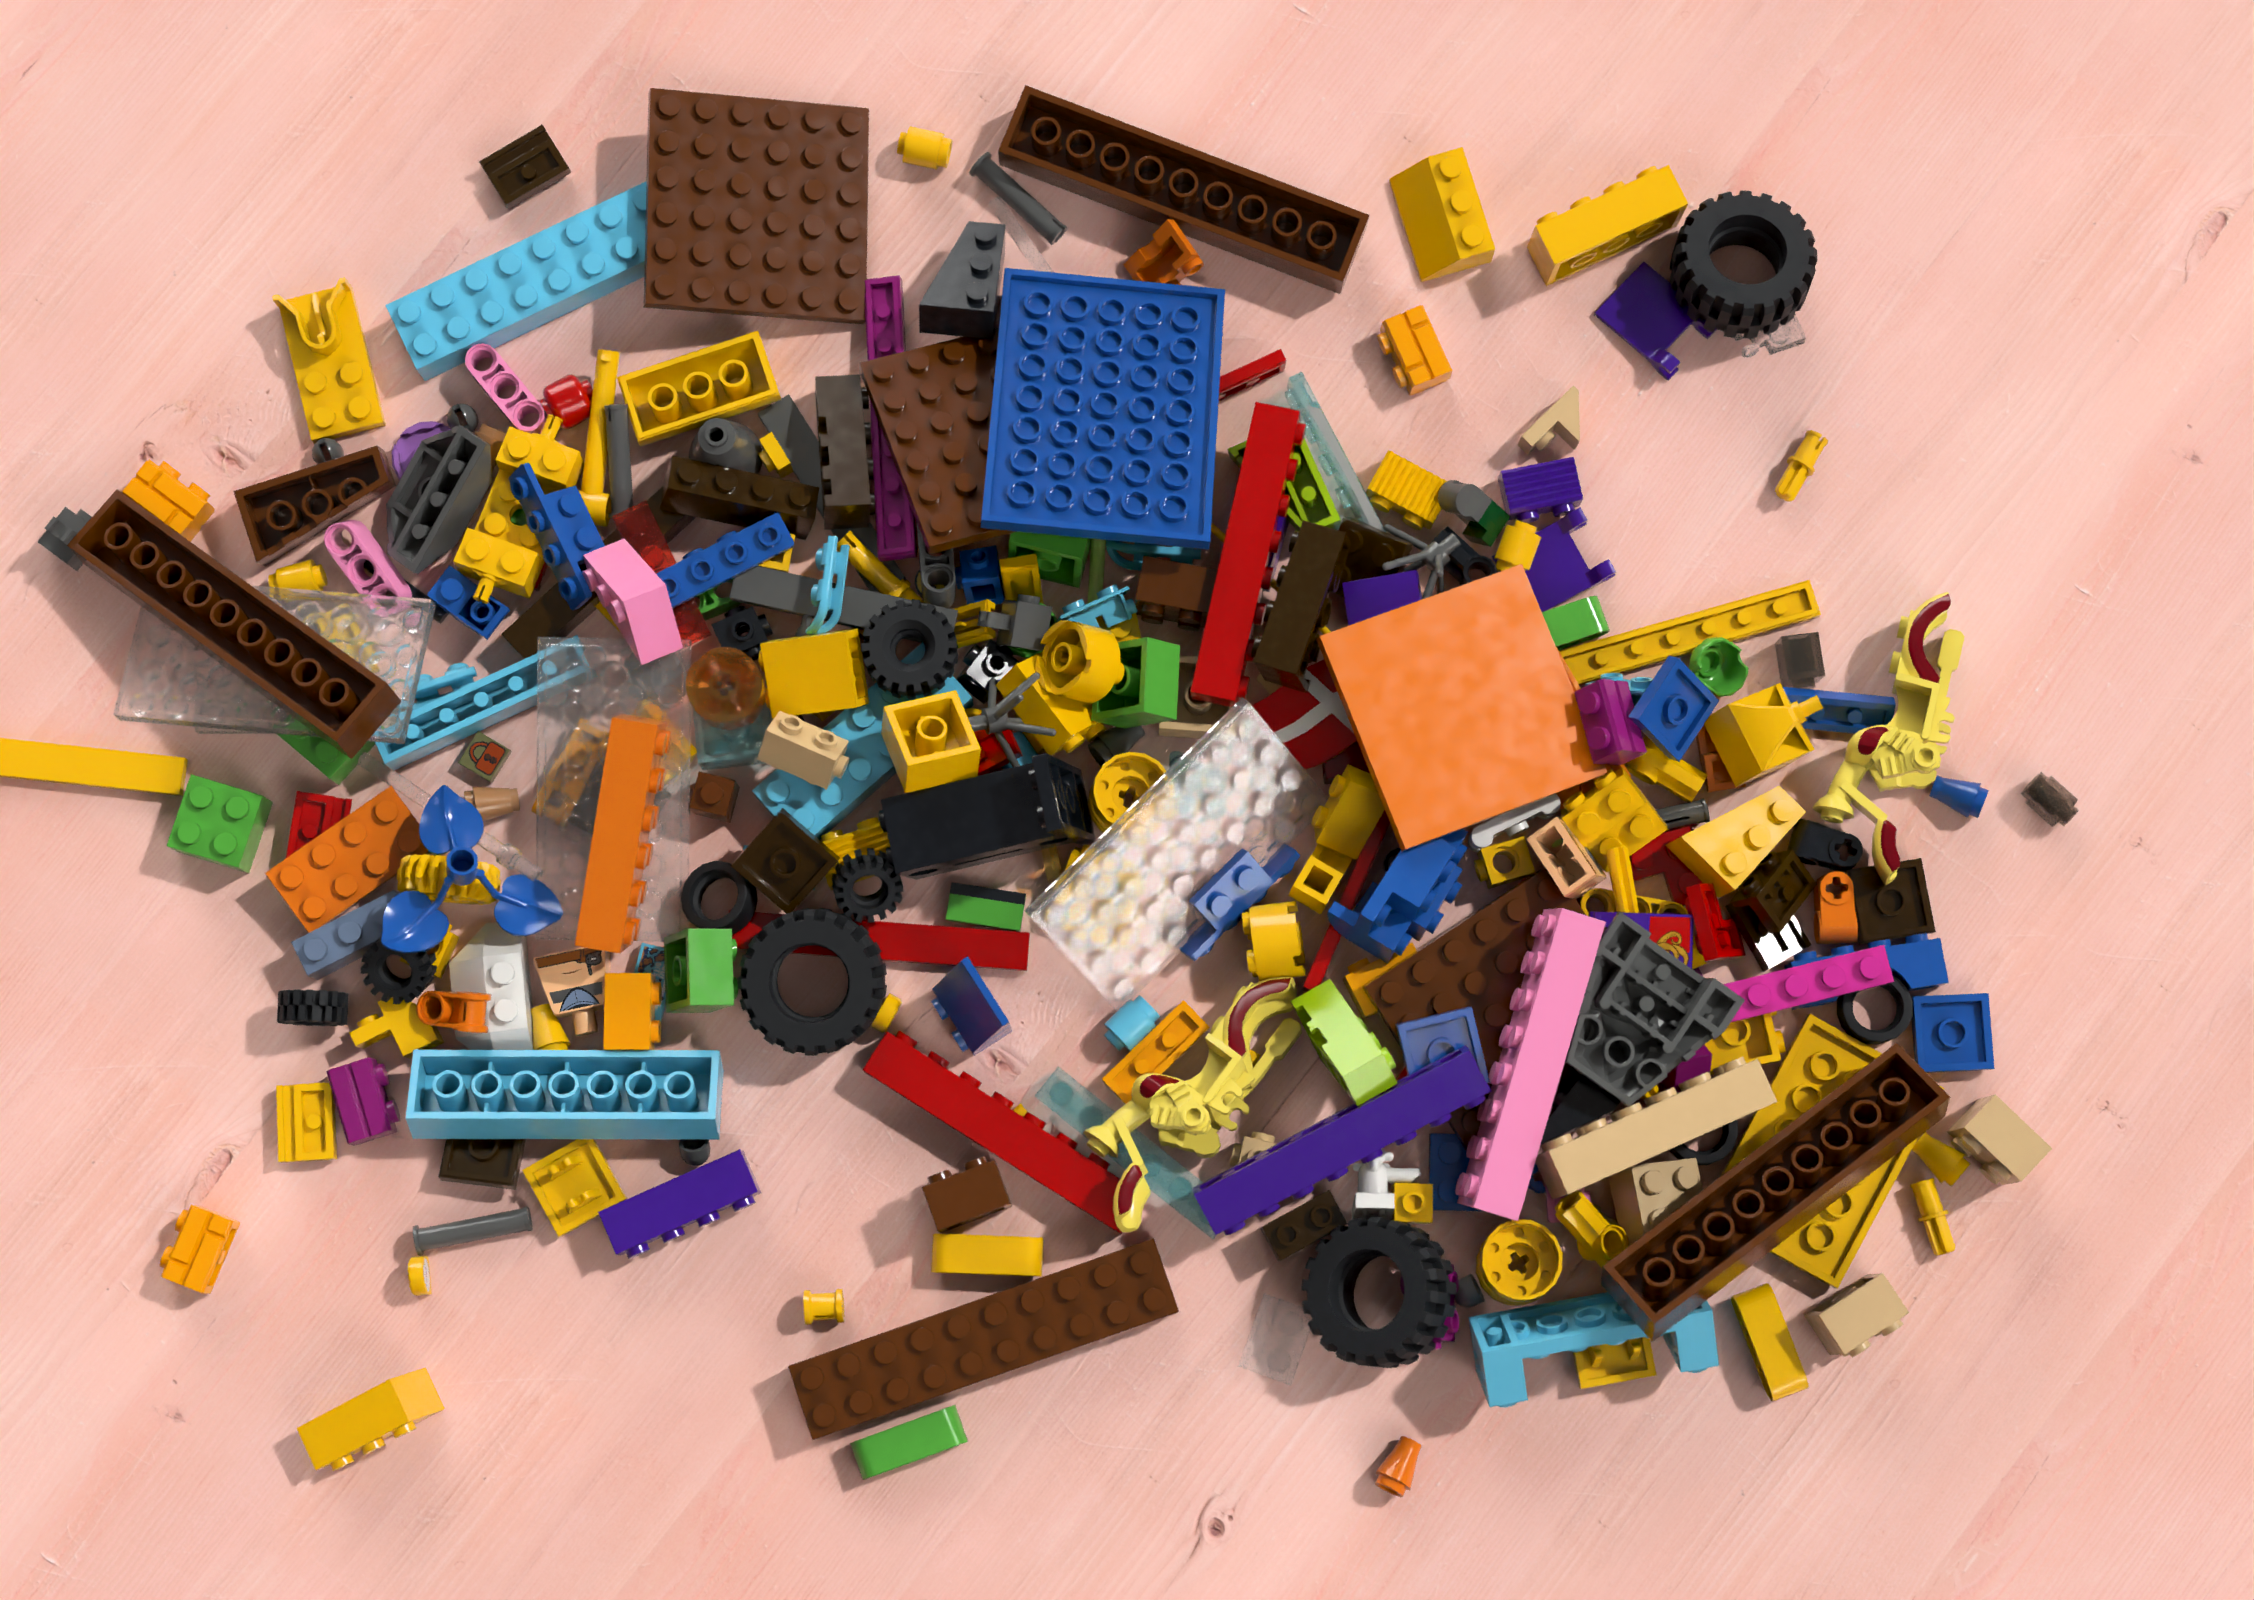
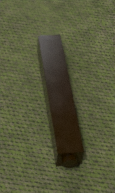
M662 486L603 540V543L607 546L625 539L647 563L696 517L661 510ZM585 563L579 565L581 572L587 569ZM556 583L508 627L502 635L524 659L560 643L597 609L595 606L600 602L596 592L592 591V597L580 608L571 610L567 600L560 594L559 583Z

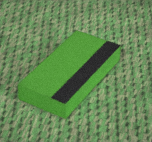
M952 882L946 921L1020 932L1026 894Z

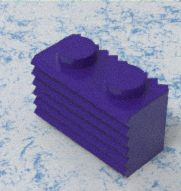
M1574 457L1503 470L1498 476L1504 509L1511 516L1508 521L1517 519L1518 521L1530 523L1538 520L1540 514L1553 512L1554 517L1565 516L1580 506L1583 500Z

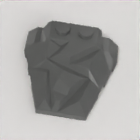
M1617 912L1601 937L1565 1063L1625 1105L1630 1106L1667 1077V1073L1681 1062L1692 1058L1696 1054L1695 1051L1709 1040L1720 1036L1726 1030L1745 999L1715 978L1702 977L1650 940L1651 933L1622 912Z

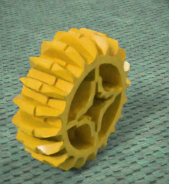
M414 854L403 857L397 870V890L401 893L404 891H419L427 895L430 900L435 901L442 888L444 879L447 877V856ZM478 861V869L484 871L486 878L500 892V870L493 864ZM475 879L472 883L464 886L453 883L443 900L446 903L489 905L497 901L479 879Z

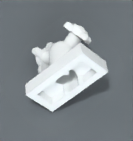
M1383 1148L1381 1149L1383 1154L1378 1158L1364 1164L1354 1163L1353 1170L1359 1172L1358 1193H1355L1352 1220L1356 1218L1369 1219L1370 1217L1392 1220L1394 1193H1388V1183H1412L1422 1175L1420 1168H1391L1389 1164L1383 1162L1392 1161L1393 1153L1385 1152Z

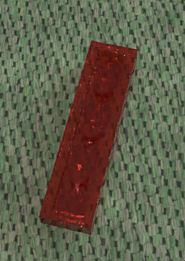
M646 500L612 516L622 538L632 546L655 573L677 563ZM694 598L673 608L683 649L712 635Z

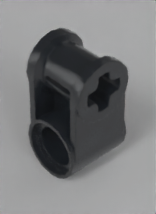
M1799 819L1794 825L1787 850L1793 849L1804 864L1817 865L1840 872H1845L1855 867L1863 854L1861 841L1856 836L1805 819ZM1841 845L1847 846V853L1853 855L1849 856L1846 861L1839 859L1840 853L1835 851L1839 850Z

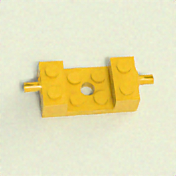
M547 415L541 434H530L510 426L496 457L499 471L475 529L467 527L453 561L458 572L479 581L475 594L472 597L478 602L481 601L484 604H488L494 586L528 599L531 597L545 560L536 535L531 532L528 525L519 526L511 522L512 514L516 510L523 508L519 500L512 494L509 477L521 464L529 463L545 495L577 484L584 467V462L580 451L561 445L555 440L560 425L563 422L557 416L554 419L553 415Z

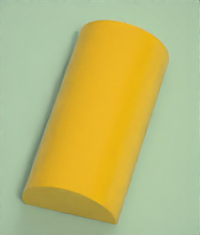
M758 330L617 377L625 404H628L627 410L640 447L699 428L706 421L713 418L726 419L782 400Z

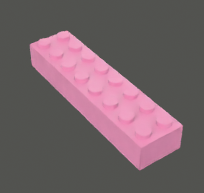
M1564 908L1545 909L1542 915H1537L1531 935L1536 937L1531 952H1526L1521 964V973L1524 974L1521 988L1515 989L1510 1002V1010L1514 1011L1510 1025L1506 1024L1500 1035L1499 1046L1503 1047L1499 1062L1495 1061L1489 1072L1490 1082L1488 1083L1492 1084L1491 1092L1488 1099L1480 1104L1477 1114V1120L1481 1121L1477 1136L1473 1135L1471 1137L1466 1152V1157L1470 1158L1466 1173L1462 1172L1456 1184L1455 1194L1459 1195L1457 1203L1518 1221L1600 944L1605 921Z

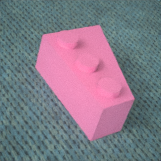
M625 539L583 555L587 569L583 570L582 574L591 592H596L601 604L612 617L641 665L683 649L666 584Z

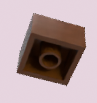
M1144 556L1135 597L1136 615H1141L1142 621L1151 624H1163V620L1177 622V627L1188 631H1199L1200 627L1205 628L1218 570Z
M983 1156L963 1164L966 1171L952 1175L949 1170L927 1178L929 1184L923 1186L922 1190L937 1231L943 1233L1012 1207L995 1160L988 1162L987 1158Z

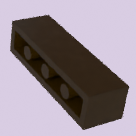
M672 456L664 477L660 509L745 528L775 513H779L789 533L795 535L797 539L806 540L815 521L819 487Z

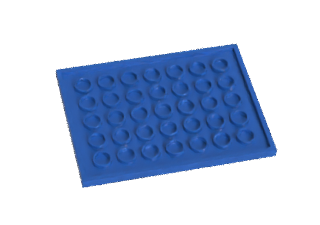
M1005 268L981 528L1209 549L1225 289Z

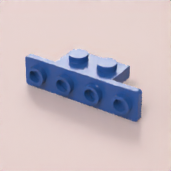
M529 463L521 464L509 477L512 494L519 500L524 510L527 525L531 532L536 535L542 548L543 558L546 564L551 567L559 583L561 596L567 600L571 610L578 609L592 597V592L579 567L580 564L585 563L583 555L605 545L576 485L545 495Z
M775 513L739 532H729L718 538L717 543L704 550L703 548L695 549L686 554L682 561L656 573L666 584L672 609L793 548L795 545L780 514Z
M1281 843L1258 864L1250 853L1242 848L1189 900L1204 920L1177 945V948L1193 961L1209 953L1214 946V942L1225 931L1234 928L1239 923L1242 913L1252 904L1260 902L1266 896L1268 889L1279 878L1286 876L1293 869L1294 863L1300 858V854L1287 844Z

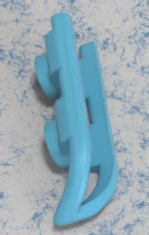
M829 535L827 543H824L823 548H819L816 552V566L819 571H823V578L819 579L818 584H814L811 589V601L815 607H818V611L813 622L805 631L807 635L822 634L830 631L838 623L841 616L850 546L841 545L840 552H837V536ZM833 575H837L835 588H832ZM832 611L829 620L822 625L827 612Z
M1106 540V548L1110 558L1117 565L1130 570L1141 571L1144 556L1170 558L1171 561L1193 565V559H1201V549L1177 546L1163 547L1145 543L1127 544ZM1116 550L1127 554H1134L1133 561L1126 560Z
M456 663L448 667L444 676L433 679L431 675L421 674L414 677L411 683H409V687L393 691L399 699L415 696L417 702L406 703L401 701L396 709L410 712L473 683V677L477 676L475 667L469 668L465 663ZM446 686L452 687L453 691L439 695L437 690Z

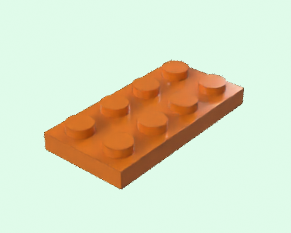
M390 786L265 872V875L306 931L310 933L326 925L395 877L403 857L414 854L424 855L429 853V851L421 842L419 836L420 824L393 787Z

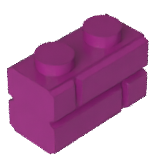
M1601 679L1575 691L1574 694L1580 710L1593 764L1618 766L1646 754L1647 751L1641 729L1628 717L1634 709V704L1627 681Z
M369 1057L326 1071L347 1144L355 1146L398 1132L395 1123L401 1121L400 1113L395 1100H388L384 1086L390 1085V1080L383 1063L378 1064L376 1059Z

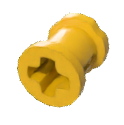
M836 1289L834 1293L812 1294L810 1290H804L805 1325H811L815 1320L836 1319L838 1323L844 1322L843 1289Z

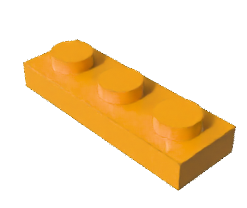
M1183 1000L1102 1078V1081L1126 1104L1132 1100L1133 1083L1138 1077L1148 1073L1163 1074L1210 1027Z

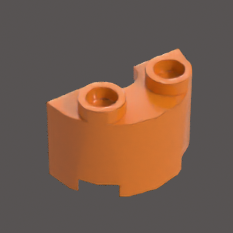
M1167 219L1152 234L1153 240L1146 246L1139 248L1123 264L1135 281L1181 285L1180 282L1186 276L1197 273L1204 266L1203 261L1174 219Z

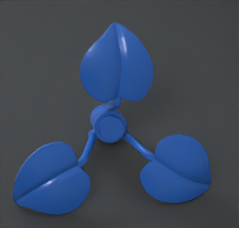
M443 785L433 794L424 808L419 825V836L423 846L430 853L443 855L449 852L446 859L447 877H445L442 888L432 904L428 896L419 891H404L392 898L385 908L383 915L381 943L384 947L401 953L422 952L438 945L448 931L449 920L443 912L437 909L441 906L453 883L464 886L472 883L475 879H479L493 898L500 900L494 908V917L501 929L511 935L529 936L536 934L559 921L563 916V910L555 894L544 883L532 876L522 874L509 876L503 883L502 893H499L486 878L484 871L478 869V857L471 849L477 845L483 835L484 824L481 814L470 802L457 795L448 786Z

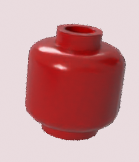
M569 374L546 386L543 390L544 398L540 400V403L547 415H553L554 419L557 416L563 420L560 425L563 429H570L590 418L593 389L587 379L580 382L575 375Z

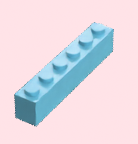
M575 635L382 724L372 737L384 764L395 771L477 733V731L484 730L599 676L584 643L578 635Z

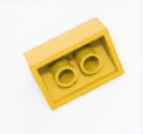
M1463 147L1426 157L1389 178L1421 282L1492 261L1496 249Z

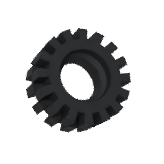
M867 848V855H862L861 849L854 850L856 857L851 859L849 854L843 857L844 865L838 862L835 866L836 874L832 873V887L837 905L840 910L843 908L844 915L850 918L853 914L854 920L861 922L862 917L866 916L867 922L872 923L874 922L873 915L877 914L883 920L887 918L886 909L893 913L897 909L895 902L901 903V892H903L901 877L895 874L894 867L888 864L885 852L879 851L878 855H875L874 849ZM874 875L881 879V888L874 894L861 896L853 890L855 881L863 876Z
M381 935L363 955L361 962H364L361 967V974H368L363 979V982L366 986L371 983L374 985L370 991L374 996L379 991L382 992L381 1000L384 1002H388L391 997H393V1004H400L403 1000L406 1003L411 1002L434 979L433 975L437 970V966L432 965L436 960L435 953L428 955L427 952L430 949L417 953L396 952L383 946ZM398 955L405 959L411 967V976L405 979L395 976L387 967V957Z
M327 990L279 991L277 1022L306 1026L347 1025L349 994Z

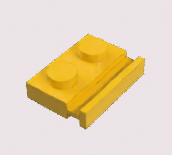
M330 1082L276 1086L278 1162L337 1159L335 1099Z

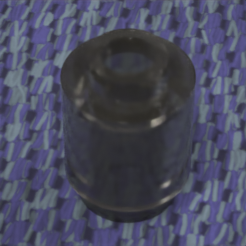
M2042 772L2021 792V795L2027 799L2025 803L2052 827L2058 822L2065 826L2079 811L2074 806L2078 799L2053 776L2047 777Z

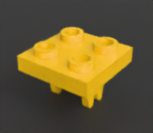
M576 1139L522 1170L558 1237H562L599 1216V1211L627 1199L595 1139Z
M1649 1338L1629 1339L1619 1345H1596L1588 1347L1581 1352H1573L1580 1389L1657 1375Z

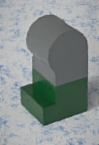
M1449 480L1439 490L1438 502L1440 507L1446 512L1454 513L1467 525L1462 534L1470 542L1491 547L1511 516L1473 484Z

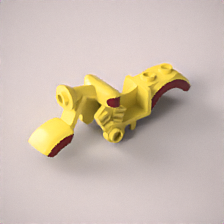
M1948 592L1926 600L1915 611L1911 610L1909 617L1901 616L1896 638L1904 639L1901 652L1893 651L1889 673L1896 674L1892 693L1897 695V713L1887 725L1871 726L1853 734L1848 742L1844 761L1835 774L1827 794L1820 798L1812 807L1814 811L1821 814L1820 818L1822 820L1832 823H1843V819L1854 818V811L1850 806L1852 804L1875 823L1872 835V858L1874 867L1885 885L1896 878L1897 869L1900 866V856L1896 847L1897 829L1891 822L1886 820L1888 815L1857 790L1867 771L1871 774L1879 788V792L1908 787L1925 789L1936 779L1937 771L1935 770L1940 767V755L1944 754L1947 750L1946 746H1940L1936 743L1946 744L1951 738L1949 735L1951 732L1950 726L1942 722L1953 723L1955 720L1953 714L1946 712L1951 699L1946 696L1951 674L1958 668L1965 636L1961 631L1953 629L1944 632L1937 662L1940 676H1938L1928 662L1924 653L1923 642L1934 629L1943 625L1947 619V611L1951 605Z
M1293 977L1268 978L1255 984L1250 982L1247 987L1243 986L1235 995L1233 1004L1225 1017L1220 1016L1213 1024L1210 1033L1205 1037L1209 1047V1055L1205 1066L1199 1074L1186 1081L1157 1073L1143 1074L1133 1083L1131 1101L1117 1110L1102 1125L1090 1127L1083 1132L1089 1139L1086 1143L1087 1146L1099 1156L1105 1158L1109 1154L1117 1158L1119 1154L1118 1145L1123 1141L1133 1161L1122 1174L1113 1198L1114 1218L1121 1232H1132L1139 1228L1144 1205L1151 1193L1144 1177L1148 1170L1130 1133L1151 1118L1150 1123L1152 1127L1158 1128L1161 1146L1178 1147L1184 1151L1194 1152L1198 1157L1204 1159L1215 1156L1221 1147L1220 1138L1217 1134L1221 1126L1230 1131L1238 1129V1125L1229 1119L1231 1113L1235 1110H1240L1245 1115L1249 1114V1106L1243 1099L1260 1083L1275 1061L1283 1060L1302 1034L1299 1022L1292 1018L1284 1019L1265 1044L1266 1052L1253 1068L1250 1042L1257 1028L1265 1020L1294 1009L1291 1001L1297 998V988Z

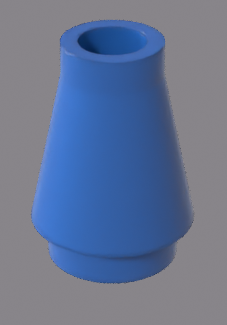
M1937 775L1929 796L1939 800L1966 818L1969 815L1978 818L1989 790L1980 787L1981 783L1943 778Z

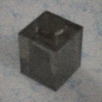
M1819 632L1781 636L1775 643L1782 687L1793 686V688L1813 689L1816 687L1815 683H1818L1825 677Z

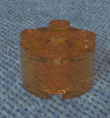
M731 647L711 649L693 663L686 677V693L692 707L705 723L714 728L735 730L755 722L764 707L767 690L763 675L756 663L741 650ZM726 682H730L734 690L729 691L727 696H723L718 688H725Z

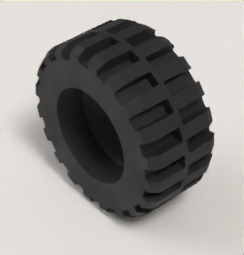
M1740 190L1737 196H1732V192L1719 194L1716 202L1713 198H1709L1700 203L1699 209L1692 210L1686 217L1684 226L1680 228L1669 268L1671 270V288L1675 291L1677 290L1675 299L1679 306L1682 308L1688 307L1687 316L1694 322H1697L1699 318L1704 319V328L1713 333L1715 329L1725 332V337L1735 338L1736 333L1744 334V338H1756L1759 331H1763L1764 334L1768 335L1777 331L1779 323L1781 325L1788 324L1794 318L1796 311H1800L1805 302L1816 272L1817 250L1813 247L1815 239L1811 230H1804L1806 221L1798 213L1793 215L1790 212L1791 206L1781 201L1778 204L1772 201L1771 195L1762 193L1761 197L1753 196L1752 191ZM1725 246H1747L1759 251L1770 261L1776 276L1758 284L1738 283L1728 279L1716 269L1711 261L1710 254Z
M800 909L769 922L752 938L748 944L749 948L746 954L742 956L739 965L742 967L741 975L738 977V989H741L742 994L740 1003L743 1011L746 1010L751 1018L749 1023L754 1030L759 1029L765 1035L763 1039L772 1045L776 1043L783 1047V1051L793 1054L800 1052L805 1053V1056H816L819 1053L827 1052L828 1054L849 1045L870 1027L886 995V965L882 962L881 950L877 942L874 943L868 935L869 932L862 925L859 926L853 922L851 917L848 918L843 913L832 912L830 909ZM815 945L827 948L841 959L847 970L848 990L839 1007L827 1015L820 1017L800 1015L791 1010L780 996L777 985L779 968L784 959L792 951L800 947Z
M1370 1217L1369 1219L1356 1218L1349 1220L1348 1226L1338 1225L1330 1231L1332 1239L1322 1238L1315 1247V1250L1319 1252L1317 1257H1309L1305 1266L1306 1269L1310 1270L1308 1280L1302 1279L1301 1291H1307V1300L1302 1301L1304 1314H1311L1313 1320L1308 1322L1312 1333L1323 1336L1320 1339V1344L1327 1351L1336 1352L1337 1358L1346 1362L1382 1368H1395L1399 1364L1409 1365L1418 1361L1419 1353H1430L1436 1347V1344L1432 1341L1434 1337L1443 1338L1449 1329L1448 1326L1444 1325L1446 1317L1454 1316L1456 1307L1450 1305V1295H1457L1456 1283L1449 1282L1448 1275L1454 1272L1450 1261L1440 1258L1444 1254V1250L1439 1243L1430 1241L1429 1234L1420 1228L1411 1227V1224L1381 1217ZM1379 1256H1386L1395 1262L1402 1274L1404 1299L1398 1314L1389 1324L1381 1329H1371L1361 1320L1354 1303L1355 1283L1362 1269L1371 1260Z

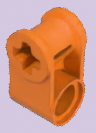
M1840 871L1822 875L1817 879V885L1813 889L1815 912L1813 926L1816 944L1856 943L1858 923L1855 912L1853 881L1847 874ZM1832 882L1834 886L1841 888V893L1835 896L1831 892H1826V886L1832 884Z
M427 991L418 999L416 1006L417 1015L422 1023L426 1025L453 1028L456 1031L488 1033V1026L485 1025L487 1002L491 1000L492 994L465 991Z

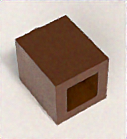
M699 771L689 808L696 815L730 823L740 786L736 780Z

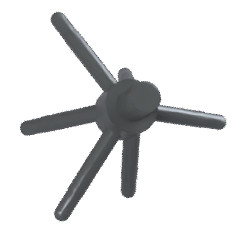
M1385 524L1383 529L1386 532L1412 543L1414 547L1422 551L1386 562L1382 565V568L1389 570L1412 563L1404 569V572L1418 570L1426 565L1431 570V574L1422 599L1432 595L1435 584L1437 594L1444 592L1443 567L1451 561L1448 555L1461 545L1458 538L1451 533L1439 544L1433 541L1428 545L1389 524Z
M1038 672L1033 673L997 705V687L995 686L997 680L991 678L989 681L988 708H983L981 715L968 717L973 731L985 729L987 734L994 733L1012 767L1020 766L1002 731L1013 730L1039 735H1056V730L1053 728L1028 725L1021 718H1008L1007 715L1010 710L1024 699L1022 693L1040 678Z

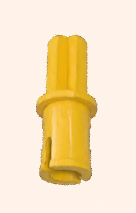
M1808 430L1794 456L1788 457V467L1775 488L1776 495L1780 499L1788 502L1793 501L1807 476L1814 474L1815 469L1813 466L1824 447L1828 444V440L1825 437H1822L1821 441H1819L1822 434Z
M1930 1178L1910 1184L1921 1214V1218H1918V1221H1923L1933 1253L1935 1255H1943L1954 1251L1955 1244L1945 1214H1948V1210H1943L1934 1183L1935 1179Z

